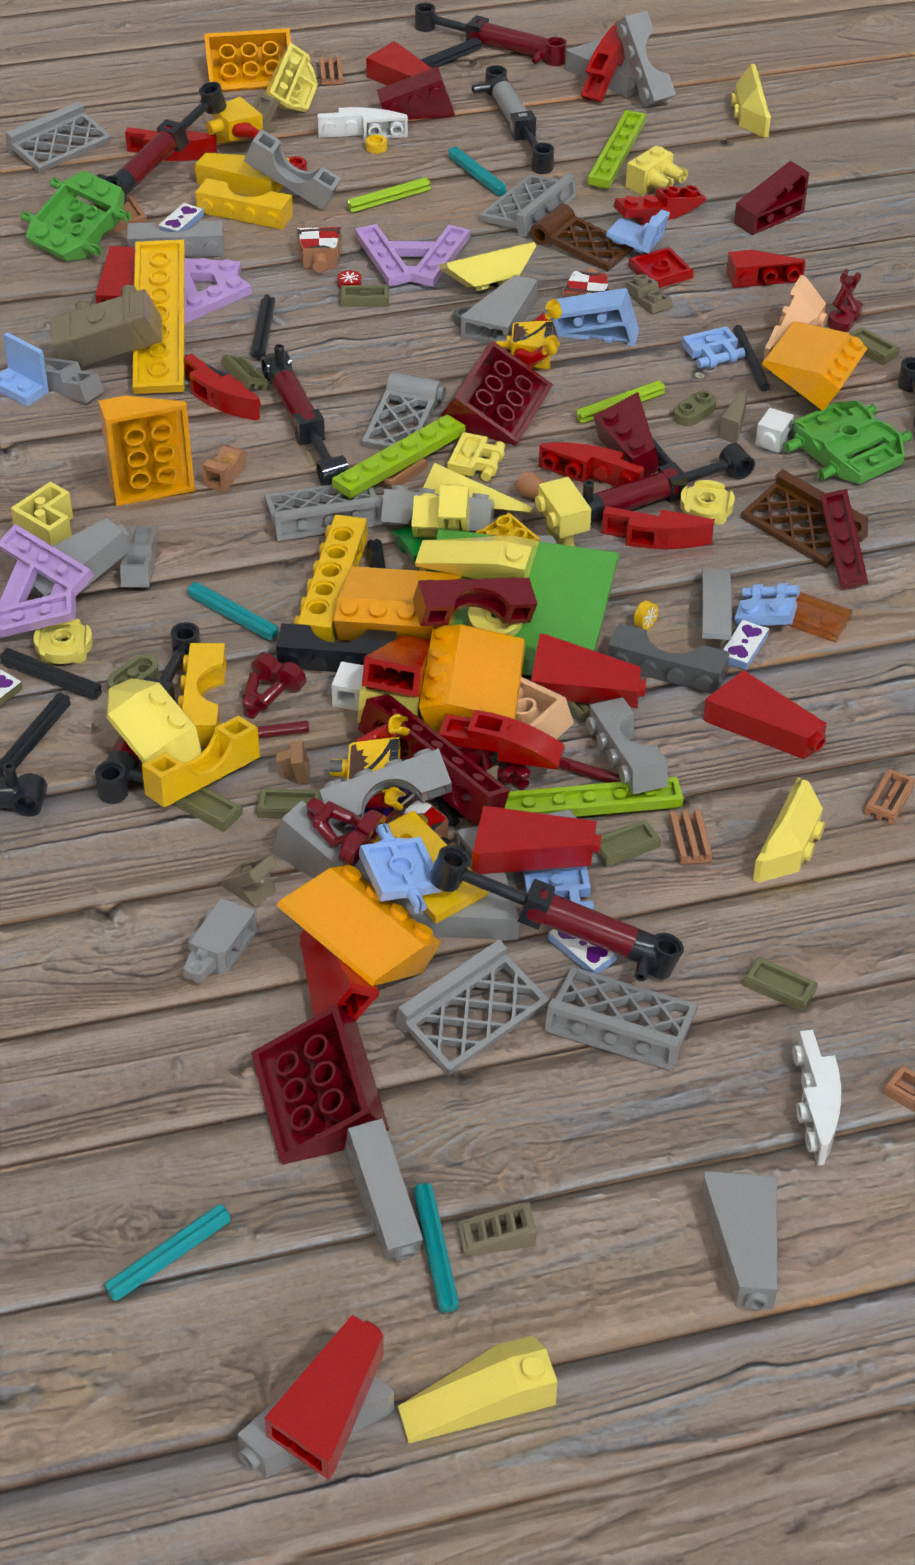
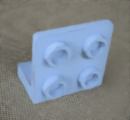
M661 209L644 226L619 218L607 231L606 237L611 238L614 243L629 245L637 252L649 253L662 239L670 212Z
M7 332L3 335L8 368L0 372V393L28 407L49 393L44 354L38 347Z

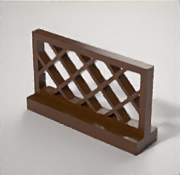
M782 469L776 474V482L741 512V518L825 568L834 562L833 552H830L825 557L816 551V548L831 547L830 539L815 541L814 534L828 533L827 525H812V520L821 519L826 522L820 495L826 493ZM777 494L786 499V501L770 502V498ZM800 507L807 511V513L791 514V508ZM787 508V515L772 516L771 509ZM852 509L859 542H862L868 536V517ZM760 510H768V516L757 517L753 513ZM808 520L809 527L793 528V522ZM789 522L790 529H777L773 526V523ZM810 534L811 541L799 542L795 539V536Z

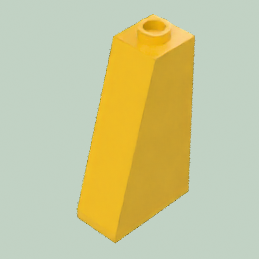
M205 153L194 166L197 184L201 185L206 178L228 182V188L231 192L255 197L266 194L269 191L279 192L284 187L244 162L246 155Z

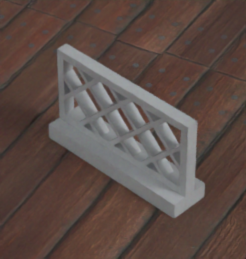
M79 101L6 132L7 151L12 156L18 154L38 173H42L111 142V135L84 113V105ZM84 123H86V124L88 125V127H84V126H81V125H83ZM74 132L86 134V137L75 136ZM90 134H92V135H99V136H101V137H100V138H91V137H89V136H90ZM49 139L52 140V143L44 142V141H47V140H49ZM56 140L67 141L68 145L57 144ZM72 142L83 143L84 145L73 146ZM31 147L34 148V151L26 150ZM38 148L49 149L50 153L38 152ZM54 150L65 151L66 153L54 154L53 152ZM35 159H46L48 161L39 164Z
M529 174L479 214V221L518 229V236L526 238L530 235V229L536 222L559 204H568L577 197L574 175L566 174L558 180Z
M332 484L264 495L265 503L275 528L277 541L326 534L327 525H332L335 514L367 518L368 527L384 525L381 522L382 499L376 495L373 486L356 495L352 500H346L347 496L333 488ZM296 505V506H299L300 508H297V509H296V508H293L292 506Z
M500 939L398 1007L395 1025L403 1034L408 1031L447 1075L453 1073L549 1004L550 1000L506 955L508 948ZM505 968L513 976V984L494 981L495 973ZM475 987L489 989L488 1001L470 999V990ZM493 991L512 992V1004L494 1002ZM517 993L530 994L537 1002L531 1006L517 1005ZM450 1004L464 1006L463 1018L444 1016L445 1008ZM468 1008L488 1009L487 1021L468 1019ZM492 1010L511 1012L510 1021L507 1023L491 1022ZM424 1022L439 1023L438 1036L424 1034L418 1026ZM443 1024L463 1026L462 1039L443 1037ZM467 1027L486 1029L485 1038L481 1041L467 1040ZM441 1045L461 1047L460 1056L449 1062L441 1053Z
M572 966L556 998H552L548 1005L545 1032L673 1071L677 1063L678 1053L696 1015L698 1004ZM579 980L588 983L590 987L578 990L574 981ZM615 991L622 996L609 999L605 992ZM597 995L601 1002L589 1005L584 998ZM576 1000L579 1006L572 1005L566 1002ZM644 1000L651 1002L653 1006L641 1009L637 1002ZM628 1004L632 1009V1012L620 1014L616 1007ZM608 1010L611 1016L598 1012ZM677 1010L687 1014L686 1016L673 1019L669 1011ZM660 1014L664 1019L663 1022L652 1024L648 1017ZM640 1020L643 1026L631 1023V1021ZM671 1029L675 1036L663 1033V1031Z

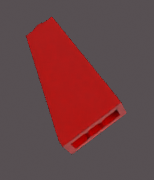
M395 41L366 57L367 78L386 86L432 69Z
M110 246L95 294L96 304L122 296L121 288L125 285L134 286V247Z
M539 634L531 682L566 697L568 702L595 704L623 697L630 708H638L639 697H645L646 679H641V667L547 634Z
M403 635L365 656L362 686L419 697L424 681L430 640Z
M745 670L705 699L703 714L705 722L796 757L805 759L813 752L821 750L826 742L825 731L827 723Z
M483 806L472 852V871L479 874L591 866L593 853L599 854L602 835L596 834L597 821Z
M304 929L299 937L313 1016L337 1004L357 1021L379 996L377 986H371Z
M352 1314L264 1417L266 1437L328 1480L336 1470L383 1358L384 1341L380 1329L374 1323L367 1320L363 1322Z

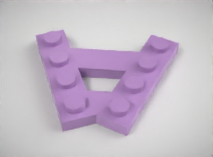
M374 224L355 228V237L388 286H399L402 283L415 282L423 286L434 287L444 273L440 270L439 264L455 259L470 239V230L448 225L436 242L388 241L380 227ZM400 256L423 257V259L417 266H406Z
M185 258V324L252 294V286L240 277L241 261ZM193 281H210L217 284L197 292Z
M14 524L0 540L1 551L17 560L0 599V638L76 620V596L95 576L88 567ZM38 573L55 583L49 596L26 601Z

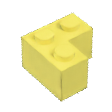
M51 481L10 508L13 525L20 526L51 546L72 536L70 520L73 518L70 492Z
M450 483L447 486L440 485L439 496L432 493H424L421 496L414 495L412 515L413 537L436 538L439 528L469 532L471 508L468 486Z

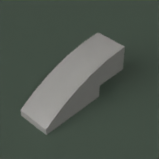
M44 358L48 388L83 403H88L104 392L98 373L81 371L78 361Z
M131 525L128 532L130 536L127 540L133 549L124 555L120 565L121 587H150L157 551L158 526Z

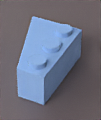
M627 288L557 299L561 305L562 315L560 318L552 320L558 336L589 340V337L604 339V342L612 343V340L627 342V345L635 346L639 326Z

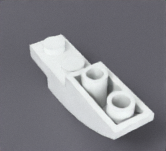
M346 107L338 108L339 112L317 114L319 138L363 135L364 140H366L368 136L375 134L386 138L408 137V117L406 114L376 108Z
M813 1030L799 1031L797 1045L793 1046L792 1049L794 1063L796 1066H800L802 1071L801 1084L803 1093L801 1102L796 1105V1112L799 1123L805 1124L807 1150L809 1153H814L817 1166L825 1164L834 1141L841 1106V1081L835 1055L822 1057Z

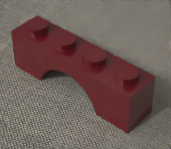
M515 577L419 580L413 597L420 626H448L453 613L466 607H478L488 610L496 615L503 624L531 623L538 604L530 578Z

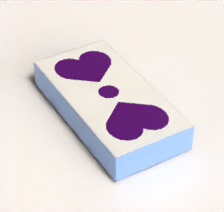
M183 203L162 221L158 227L160 230L167 232L188 230L204 216L203 208Z
M742 620L732 635L731 640L723 649L730 652L729 665L747 670L768 637L769 628Z
M555 929L548 932V940L586 971L599 974L617 961V955Z

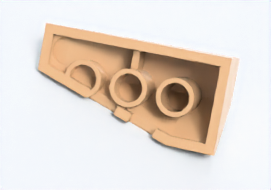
M801 275L792 288L790 298L793 299L790 301L789 306H784L779 326L775 325L765 347L764 360L793 321L825 327L828 314L825 313L826 302L806 276Z
M521 677L516 720L531 725L558 739L574 724L566 697Z

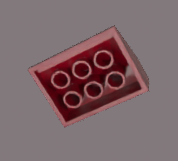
M491 340L442 412L441 417L448 414L464 424L465 432L486 436L489 439L516 446L553 384Z
M336 1004L251 1052L279 1161L283 1165L343 1151L345 1149L348 1128L383 1118L386 1130L389 1131L357 1022L339 1005Z

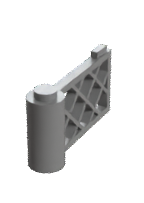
M391 372L387 381L386 391L362 439V447L384 450L425 427L434 406H438L439 402H443L445 399L446 387H443L442 381ZM389 400L401 402V404L390 407L388 402ZM420 405L426 408L415 412L412 407ZM407 410L410 414L402 418H398L396 413ZM391 416L394 420L386 424H382L380 419ZM412 421L417 423V426L407 429L404 425ZM397 427L402 431L392 436L388 432ZM381 433L385 436L381 440L371 439L373 436Z

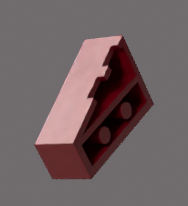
M438 66L377 89L382 109L406 114L408 120L455 116Z
M790 160L736 203L734 224L753 236L803 214L809 172Z
M638 392L593 415L598 438L607 448L625 453V461L644 467L643 478L658 471L659 463L655 444Z

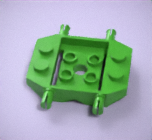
M82 171L66 181L53 177V180H50V186L58 190L36 215L28 211L21 213V220L29 223L26 239L30 244L64 261L85 259L91 254L99 256L102 253V247L98 246L102 235L112 230L120 220L129 222L131 219V213L124 210L125 194L122 188L86 171ZM80 196L105 209H108V211L104 212L98 209L96 206L89 205L76 197Z
M858 400L835 402L827 406L823 411L819 409L794 420L792 424L794 439L784 442L783 449L786 453H790L795 449L802 448L825 466V468L817 471V476L819 479L821 478V481L831 476H837L838 478L861 484L902 465L905 458L903 443L911 441L912 434L908 430L900 433L888 423L875 419L874 415L877 414V407L874 404L866 407ZM879 442H883V443H884V444H882V445H880V446H878V447L873 448L874 445L877 444V443H879ZM869 450V451L864 452V453H862V454H860V455H858V456H856V457H853L854 454L857 453V452H859V451Z

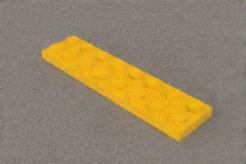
M184 239L135 242L134 286L137 291L145 289L161 314L162 342L145 349L133 351V393L185 392Z

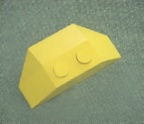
M289 43L275 68L264 94L278 100L279 104L277 107L280 109L299 112L308 111L318 86L314 70L310 64L309 54Z
M750 64L736 83L735 93H731V107H734L733 114L734 118L738 120L739 127L764 138H769L771 116L756 65Z
M535 242L524 243L439 264V268L467 288L475 287L476 291L490 288L489 283L497 282L498 286H500L514 275L520 276L536 248Z
M131 678L108 689L106 718L143 763L165 752L181 762L191 761L201 754L195 725L160 683Z
M797 777L756 859L753 876L754 882L760 883L799 872L804 860L810 861L815 848L813 841L814 839L820 840L825 823L821 822L823 808L809 781Z

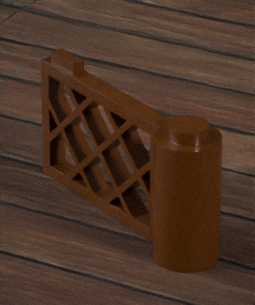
M564 203L556 206L530 229L531 238L538 245L544 246L550 243L607 272L633 251V247L614 243L611 238L606 237L607 231L575 216L573 209ZM578 226L584 230H573V228ZM587 237V240H576V238ZM592 237H600L604 240H593ZM560 238H571V241H564ZM590 247L591 250L584 251L580 248ZM596 247H606L607 250H596ZM612 247H620L622 249L613 250ZM599 257H610V260L606 262Z

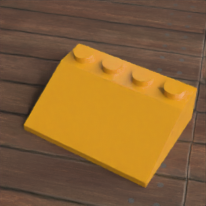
M290 29L204 34L209 82L220 83L223 92L267 89L275 68L289 43H291Z
M793 321L765 358L762 365L823 411L840 391L868 348L864 346L859 338L851 336L849 333Z
M120 396L99 400L109 485L116 506L195 491L186 401L135 396Z
M351 566L338 596L333 620L338 640L353 641L362 636L367 629L396 631V639L403 635L431 640L432 629L441 626H420L413 603L418 581L462 579V576L445 572ZM456 612L451 616L448 626L454 625Z
M462 624L433 628L419 709L424 722L436 732H439L446 714L472 718L474 710L491 712L516 720L526 644L525 639Z
M351 865L329 868L279 900L276 905L371 986L423 974L441 944V941L433 935V931L428 926L416 922L409 916V911L405 907L393 903L391 900L380 902L373 885L361 877L362 873Z

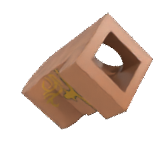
M228 445L222 446L218 455L213 460L207 459L202 464L204 486L226 492L243 471L247 460L246 452ZM220 477V482H216L214 479Z

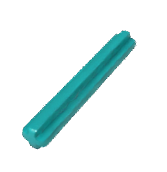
M459 147L449 148L448 157L497 196L507 192L505 190L506 184Z
M193 582L192 585H189L187 590L191 598L269 641H273L275 637H278L279 627L199 582Z
M428 1182L417 1184L414 1186V1198L438 1307L442 1313L455 1312L459 1308V1300L433 1186Z
M217 1204L106 1281L104 1286L107 1294L114 1301L124 1297L228 1224L231 1220L228 1210L222 1204Z

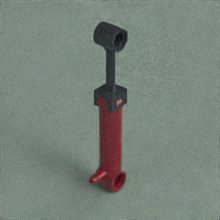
M419 3L415 6V29L418 31H432L435 29L436 24L466 32V41L477 37L481 40V45L486 44L533 57L532 63L537 64L542 59L545 60L547 65L554 67L562 66L566 62L567 42L564 38H545L489 23V18L477 15L466 24L437 16L435 6L431 3Z

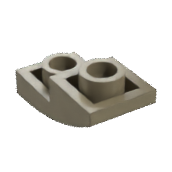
M637 275L634 279L625 282L628 292L648 312L653 314L673 307L672 298L659 291L658 282L647 275Z

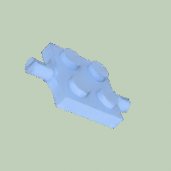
M384 823V827L383 824L378 825L376 832L381 841L360 845L359 857L380 902L407 898L415 913H418V911L420 913L426 910L427 905L422 895L439 893L441 890L436 888L429 879L434 863L421 837L395 838L388 824Z

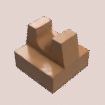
M303 740L291 742V749L277 753L276 762L278 766H281L282 778H296L298 784L310 783V760Z

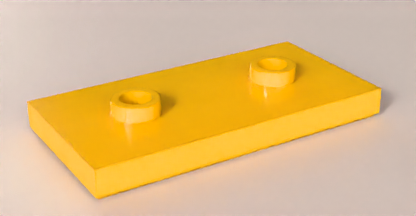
M414 810L388 823L389 829L395 838L421 837L433 863L440 849L448 846ZM378 836L373 843L381 841L380 837ZM462 881L460 887L453 892L441 890L439 893L422 895L427 905L424 912L437 924L486 897L489 892Z

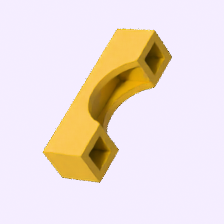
M206 178L195 192L197 207L203 208L204 214L281 230L284 229L293 216L292 195L269 191L260 196L245 197L231 192L228 188V182Z
M190 643L189 655H184L183 670L187 673L186 675H181V692L184 695H179L178 706L195 725L200 747L208 746L215 727L220 725L219 704L203 698V695L215 687L225 685L227 670L225 643Z
M238 715L215 727L210 743L195 759L181 762L165 752L142 764L145 795L162 807H166L260 758L258 727Z

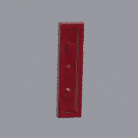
M847 489L820 495L841 590L869 584Z

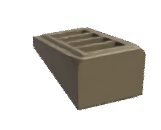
M740 391L721 416L719 438L733 443H737L739 440L746 408L747 391Z
M530 1202L512 1205L458 1222L464 1257L536 1246V1227ZM516 1224H522L523 1228L517 1229ZM507 1226L508 1232L502 1234L501 1227ZM492 1228L494 1237L488 1238L486 1229ZM478 1230L480 1241L473 1243L471 1231Z

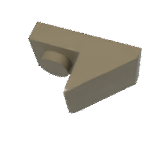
M259 91L252 106L263 115V130L271 134L278 129L270 121L279 101Z
M272 855L244 862L219 882L224 888L249 905L258 907L276 891V887L270 880L271 875L269 872L278 864Z

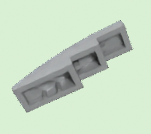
M702 568V638L731 640L732 601L730 569Z

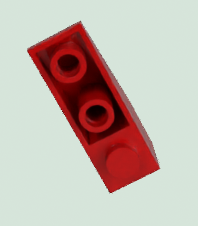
M757 250L728 252L726 273L733 288L797 282L801 275L804 276L806 261L801 258Z

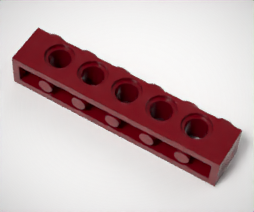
M385 694L366 699L358 730L365 735L387 724L395 714L407 717L408 720L402 722L400 727L409 728V734L407 736L400 734L395 736L400 739V759L404 761L413 758L415 753L424 749H431L432 751L439 749L452 783V792L440 797L448 802L449 806L464 815L471 824L479 826L483 806L505 808L510 790L395 698Z

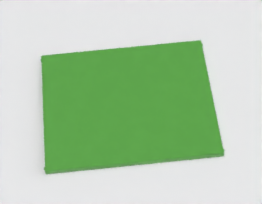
M439 528L436 540L491 537L494 535ZM539 542L528 577L530 578L538 604L531 623H523L522 628L514 635L515 637L524 638L526 642L521 677L532 679L539 634H547L596 651L617 563L620 558L619 552ZM427 569V570H426V571L440 572V571L431 570V569ZM462 576V579H473ZM469 607L456 611L454 625L462 624L469 626ZM491 613V617L498 618L496 615Z

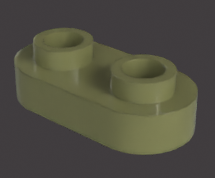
M706 390L692 394L675 406L674 421L681 426L697 424L715 411L716 397Z
M148 654L133 657L109 675L107 680L108 689L131 678L144 680L145 677L155 679L159 674L157 659Z

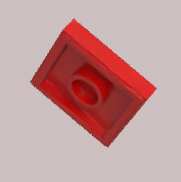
M670 247L629 258L628 266L637 275H647L649 278L657 281L658 288L692 279L694 276V270Z

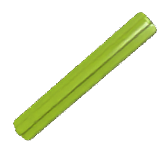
M424 177L347 200V209L350 213L423 193L431 189V183Z
M660 380L579 408L576 410V420L580 424L594 420L593 415L636 392L639 393L641 402L661 396L665 393V385Z

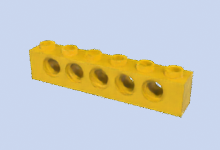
M335 514L332 525H327L326 542H322L320 545V559L314 562L313 579H308L307 596L301 599L300 616H295L294 624L310 625L313 633L324 641L332 643L335 641L337 633L333 620L338 596L351 566L359 567L368 541L367 518Z

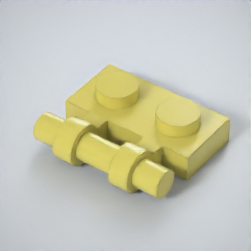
M463 432L448 461V469L458 474L472 477L476 470L481 471V479L489 481L491 477L496 475L498 463L503 460L505 444L501 441L496 442L495 445L488 444V437Z

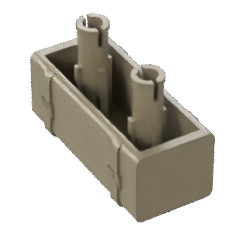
M125 285L121 288L122 296L95 305H91L88 300L81 299L75 303V311L51 318V345L61 359L78 361L80 367H87L92 363L134 350L145 349L162 342L161 314L145 289L137 291L135 286Z

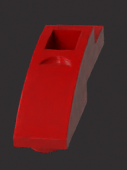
M616 23L604 35L585 70L588 77L580 94L583 99L602 103L616 67L623 64L625 59L624 47L621 38L617 34Z
M128 127L125 131L127 152L138 153L158 132ZM185 130L189 144L180 152L173 151L164 161L199 160L205 153H217L216 135Z
M686 185V187L667 186V188H657L655 196L615 198L613 207L624 218H635L641 225H645L661 209L670 212L668 220L675 219L703 204L706 201V197L699 191V188L693 185Z
M193 354L184 357L185 378L190 381L192 395L224 413L254 421L260 419V400L242 382L236 380L230 374L220 377L204 361L199 360Z
M568 442L541 443L539 446L538 467L583 483L589 480V478H593L613 486H619L641 479L644 474V467L625 461V453L613 449Z
M605 506L602 534L626 538L625 546L648 549L693 548L712 543L715 519L661 509L659 516Z
M474 710L472 718L446 714L439 734L454 746L498 752V761L558 770L565 750L563 743L531 725L507 716L481 710Z

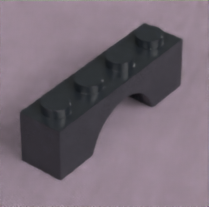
M281 623L276 645L277 660L283 664L285 662H292L302 670L337 672L341 661L364 665V657L396 639V631L367 629L362 636L353 641L332 643L317 637L310 625Z

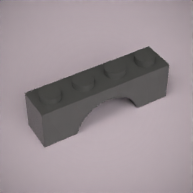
M619 623L608 644L607 655L641 667L642 676L712 694L724 682L728 671L730 652L701 645L687 653H669L660 650L650 642L647 630Z

